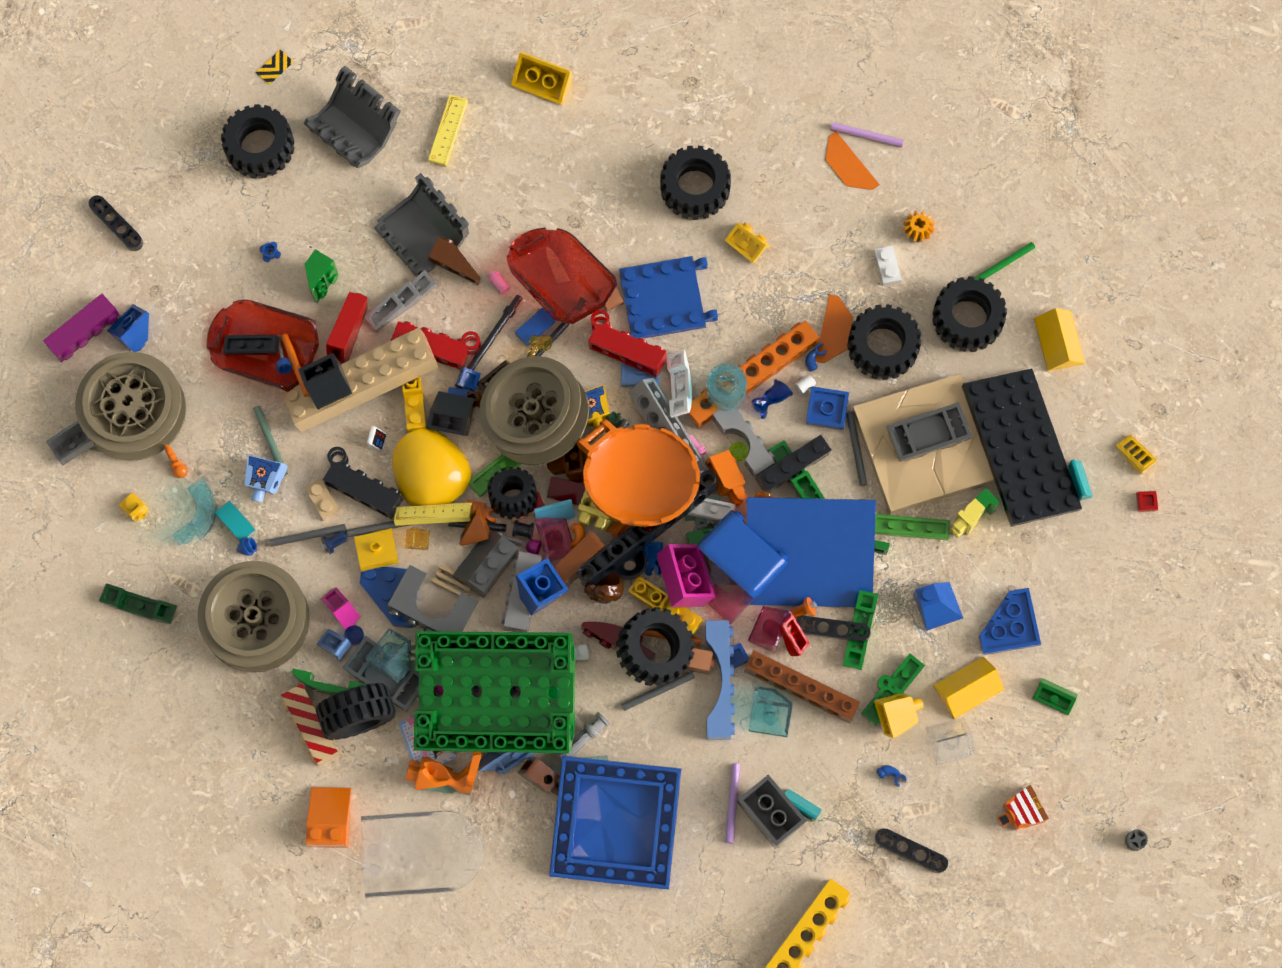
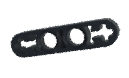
M95 195L91 197L89 207L92 212L131 251L140 250L143 247V240L135 229L102 196ZM96 202L101 204L104 209L103 211L98 206H95ZM108 213L115 214L112 221L105 220V216ZM124 225L127 227L126 232H117L119 226ZM129 235L134 240H137L138 243L136 245L134 243H131L130 239L128 238Z
M800 616L796 619L798 624L806 620L807 624L813 625L812 621H816L814 625L815 632H811L812 627H805V630H802L805 635L865 642L871 636L870 628L863 623L811 616ZM822 622L829 625V629L825 633L818 631V625ZM840 625H846L848 632L845 635H839L837 628ZM851 626H855V631H860L861 628H864L867 635L865 634L863 638H860L858 633H853V637H850L852 632Z
M880 829L875 834V842L878 846L934 873H942L948 867V860L944 855L889 829ZM879 834H888L887 838L893 840V836L896 837L893 848L889 847L891 844L889 841L880 842ZM899 841L906 842L908 845L907 851L900 852L897 849V843ZM923 850L926 853L925 860H917L915 852ZM930 854L934 855L932 857L934 861L941 859L944 867L937 869L935 868L936 864L933 862L927 865L926 862L929 860Z

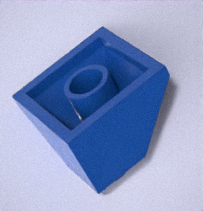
M132 304L107 331L132 352L140 351L148 340L149 313Z
M548 558L516 575L520 599L531 616L546 608L569 591Z
M950 582L934 583L914 591L913 597L926 631L963 619Z

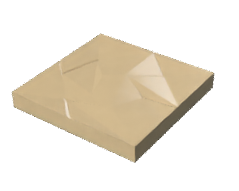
M961 373L853 406L852 411L889 515L995 483L962 388L965 382ZM959 402L972 438L953 447L931 452L920 458L899 462L886 426Z

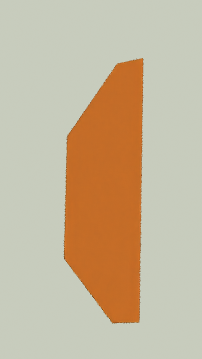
M837 132L831 134L828 139L826 161L844 184L849 187L870 190L879 186L880 184Z
M829 294L819 341L823 346L818 348L819 352L825 350L827 352L824 356H816L815 360L819 363H826L847 350L853 316L840 297Z

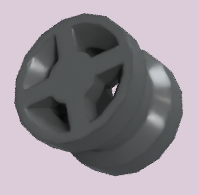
M1139 829L1131 831L1125 838L1127 848L1132 851L1141 850L1148 842L1146 833Z

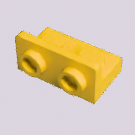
M737 223L724 241L750 262L755 263L763 251L770 247L767 243L768 239L760 233L758 235L752 231L754 228L748 223Z

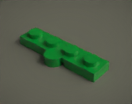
M909 653L891 677L883 675L879 678L877 682L879 692L861 712V715L877 726L880 719L874 700L903 694L925 665Z

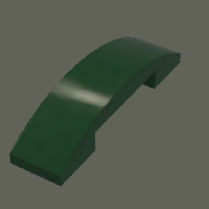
M107 583L99 599V602L116 609L166 624H171L177 609V605L141 596Z

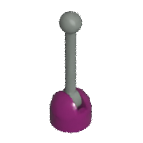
M501 531L496 533L509 541L526 546L528 553L538 555L541 549L542 542L532 539L524 542L506 536Z

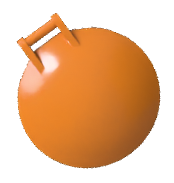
M603 419L600 425L591 433L576 441L579 449L587 455L583 470L587 494L602 513L615 521L641 527L663 524L682 514L690 506L697 494L700 470L696 456L688 444L671 431L661 428V430L652 428L650 425L634 424V427L616 428L607 419ZM604 431L606 432V434L603 435V436H602L599 440H597L594 444H592V445L589 444V443L592 442L595 438H597L600 434H602Z

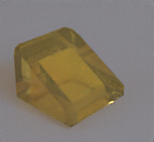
M413 527L408 529L406 532L405 548L428 550L430 531Z

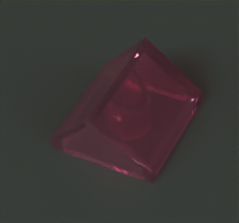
M566 518L535 520L546 559L548 558L551 562L564 558L572 550L570 544L573 541Z
M763 606L748 641L776 653L782 639L779 625L792 612Z

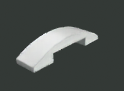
M684 350L667 355V370L671 375L672 400H669L671 418L689 413L692 404L691 376Z

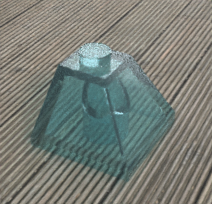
M389 628L365 656V659L388 678L398 683L410 669L411 640Z
M755 686L748 731L788 737L793 702L775 689Z

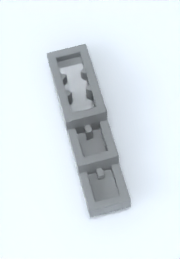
M424 270L413 281L406 282L395 293L391 292L365 318L374 330L378 331L420 301L438 284Z

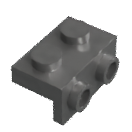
M78 421L46 441L62 466L95 445L83 432Z

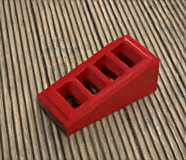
M789 613L779 625L789 655L801 656L810 643L793 614Z

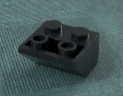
M333 353L298 369L304 386L318 410L352 394L342 365Z
M438 391L430 409L427 428L468 436L476 399Z

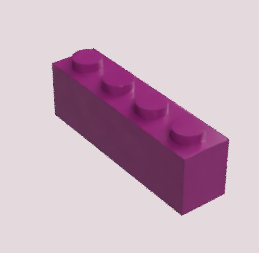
M101 293L43 341L62 363L64 360L70 359L76 350L85 347L92 337L101 334L107 325L113 324L120 314Z

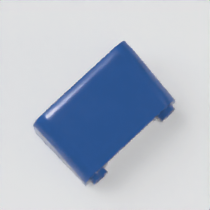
M731 510L698 543L697 547L753 598H756L789 564L788 556L781 549L778 551L773 550L745 524L743 520L745 516L741 512Z

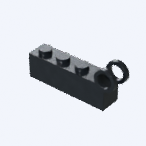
M341 447L331 448L327 454L331 466L323 478L325 485L392 519L396 512V507H399L403 501L400 495L401 492L393 487L389 489L383 486L384 483L376 478L373 480L368 478L367 474L359 469L357 471L351 469L345 450ZM337 455L344 456L340 462H334L333 458Z

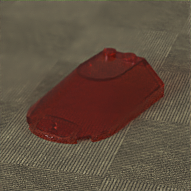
M546 227L533 229L520 235L509 247L510 250L507 255L509 270L553 320L568 324L578 322L603 308L617 286L616 277L573 234L560 228L546 230Z
M248 299L234 301L232 305L226 309L222 308L209 327L207 349H209L211 355L210 359L218 368L226 372L289 392L299 385L293 367L292 371L288 374L277 372L276 363L280 359L279 348L277 355L223 354L225 335L282 336L283 334H288L302 368L313 362L319 347L316 321L309 317ZM281 341L284 358L290 360L283 341Z

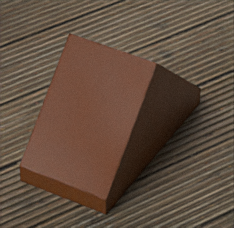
M477 505L471 516V521H468L460 536L459 545L465 546L489 539L490 529L480 506Z

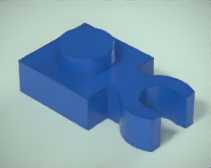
M651 542L643 548L646 563H648L645 570L646 576H652L653 569H655V575L662 574L657 554L663 549V542Z

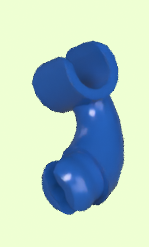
M822 343L817 344L816 348L810 351L805 359V365L810 372L817 369V364L815 363L816 356H824L827 350L823 352L818 351V348L823 346Z
M883 765L876 771L880 778L889 775L894 776V783L897 787H900L897 782L898 778H902L905 783L907 781L905 775L890 765Z

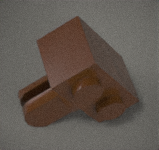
M576 444L562 457L547 463V468L553 475L566 473V476L571 481L577 483L584 482L583 470L587 455Z

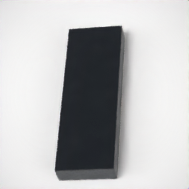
M225 335L223 354L277 355L279 336Z

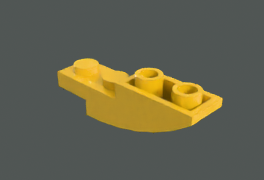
M420 376L402 385L408 432L422 428L426 429L424 396Z
M640 576L628 590L633 597L650 610L654 607H660L661 611L666 608L671 610L672 615L676 613L680 615V620L687 622L688 626L686 628L688 631L691 630L693 634L704 621L702 617L686 607H671L668 594Z

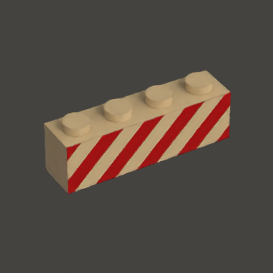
M303 684L281 694L283 698L281 704L285 712L290 711L292 715L290 722L294 729L298 728L301 735L298 737L303 746H308L310 752L307 754L312 763L316 762L321 766L339 756L340 753L333 740L323 736L316 708Z

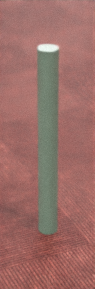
M257 406L253 410L273 459L276 462L283 463L260 406Z

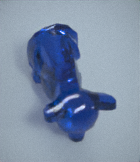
M775 379L773 386L765 391L762 397L752 400L753 408L756 412L761 413L762 419H765L768 414L769 405L784 401L789 396L791 397L793 392L785 383Z

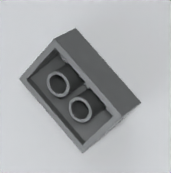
M489 531V539L480 541L475 545L452 577L484 598L518 554V546L502 535Z
M769 774L737 800V804L774 849L785 842L807 822Z

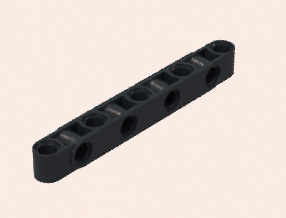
M705 470L700 473L697 494L690 506L678 517L666 523L651 526L653 528L650 531L644 530L648 526H631L597 552L579 568L578 576L581 584L584 587L596 585L699 506L717 490L716 474L711 470ZM706 480H713L710 484L704 483ZM622 550L621 554H614L615 551ZM586 574H592L590 578H583Z

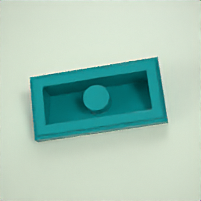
M1075 459L1071 460L1068 469L1079 500L1092 498L1093 495L1082 462Z
M788 789L785 795L803 816L815 822L822 809Z

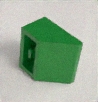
M315 249L305 262V269L310 292L314 302L318 303L320 299H324L327 295L329 286L337 281L338 271L333 259Z

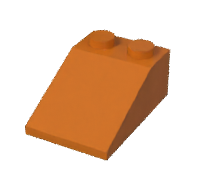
M311 787L306 827V845L308 847L349 848L351 788Z

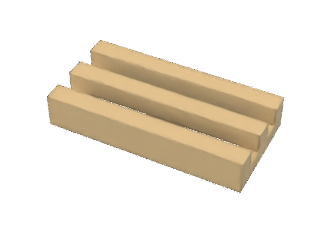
M440 565L439 570L432 579V583L460 596V591L439 581L440 577L465 590L464 594L469 595L471 591L469 587L442 574V572H445L452 576L455 571Z

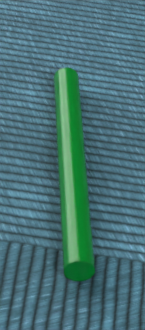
M1033 242L1028 243L975 276L974 280H979V277L983 279L988 278L1035 249V245Z

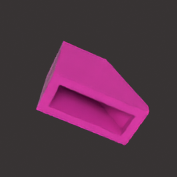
M337 587L320 598L344 629L353 626L361 618Z

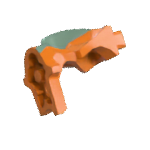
M473 752L470 763L459 773L452 772L453 768L442 765L430 757H422L421 762L410 759L405 780L415 782L416 790L427 789L442 793L458 792L470 796L482 752Z

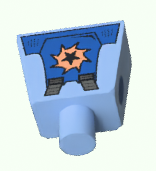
M248 455L245 486L254 489L251 500L263 502L265 492L275 494L288 466L280 462Z

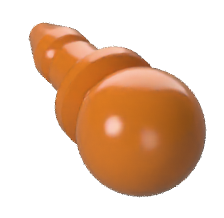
M165 444V452L172 462L169 466L173 468V475L177 478L185 477L188 472L187 466L182 463V459L177 460L173 449Z

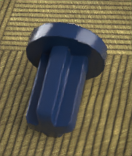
M341 531L330 538L323 536L321 538L322 545L320 546L323 551L326 550L331 555L334 553L335 547L347 542L348 539L346 534Z

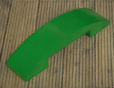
M859 590L852 622L866 624L871 630L879 594ZM851 626L852 632L850 637H853V633H858L860 638H863L865 634L867 635L864 628H861L860 631H855V626ZM848 640L843 666L862 670L868 640L865 642Z
M292 669L294 676L304 685L330 696L360 685H367L350 681L348 688L313 681L314 675L312 672Z

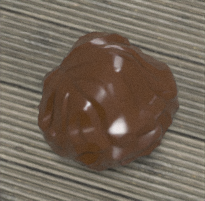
M613 572L596 585L585 587L584 593L591 600L602 604L617 601L623 595V581L619 575Z

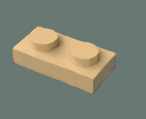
M322 478L305 486L323 521L340 512Z

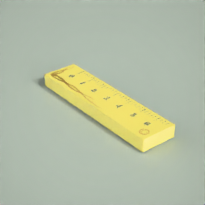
M449 95L428 159L430 163L447 166L468 102L466 98Z
M472 503L396 507L394 523L395 526L467 522L471 521L473 506Z

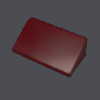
M551 477L547 498L557 501L570 499L572 504L579 506L585 492V485Z

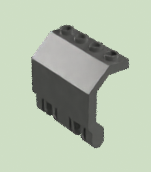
M343 66L335 79L337 85L328 103L318 114L306 118L304 125L312 133L319 136L324 143L336 150L339 155L347 159L352 166L360 168L369 164L386 146L397 124L396 120L401 110L391 102H387L381 109L380 106L384 97L363 79L359 80L354 87L353 84L357 75L347 66Z

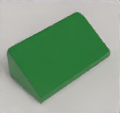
M1041 678L1032 699L1069 715L1077 699V694Z

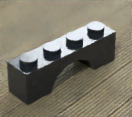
M819 435L758 474L755 480L765 495H767L798 472L828 456L832 450L823 436Z

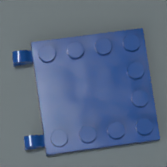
M693 256L619 269L632 337L645 339L706 328L705 322L718 321L717 309L709 310L706 313L703 312L695 270L708 269L706 257L693 261Z

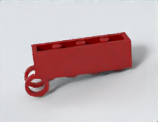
M597 310L591 315L593 333L588 340L589 349L657 378L667 359L666 351L661 346L648 344L642 338L636 339L625 331L615 330L610 325L609 314L606 311ZM598 314H603V315L606 316V317L599 316V317H596V318L594 319V317H595L596 315H598ZM598 321H605L603 324H596Z
M398 321L390 341L418 327L407 321H404V323ZM420 328L427 338L436 362L459 370L465 366L468 355H475L481 347L480 337L474 331H468L463 334L461 339L455 340L451 339L447 334H436L429 328ZM470 340H475L477 342L474 346L466 345V343Z

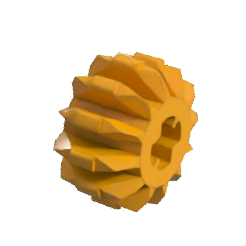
M917 211L914 212V215L909 214L907 216L908 220H904L903 223L905 226L903 232L908 233L907 239L913 237V242L919 239L921 243L924 242V238L929 240L935 230L933 228L935 222L930 220L931 215L924 216V211L921 212V215Z

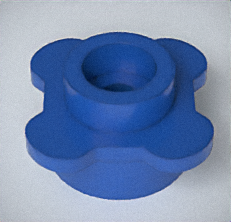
M276 242L266 243L260 247V252L263 253V260L265 262H269L274 258H280L281 253L277 250L278 245Z

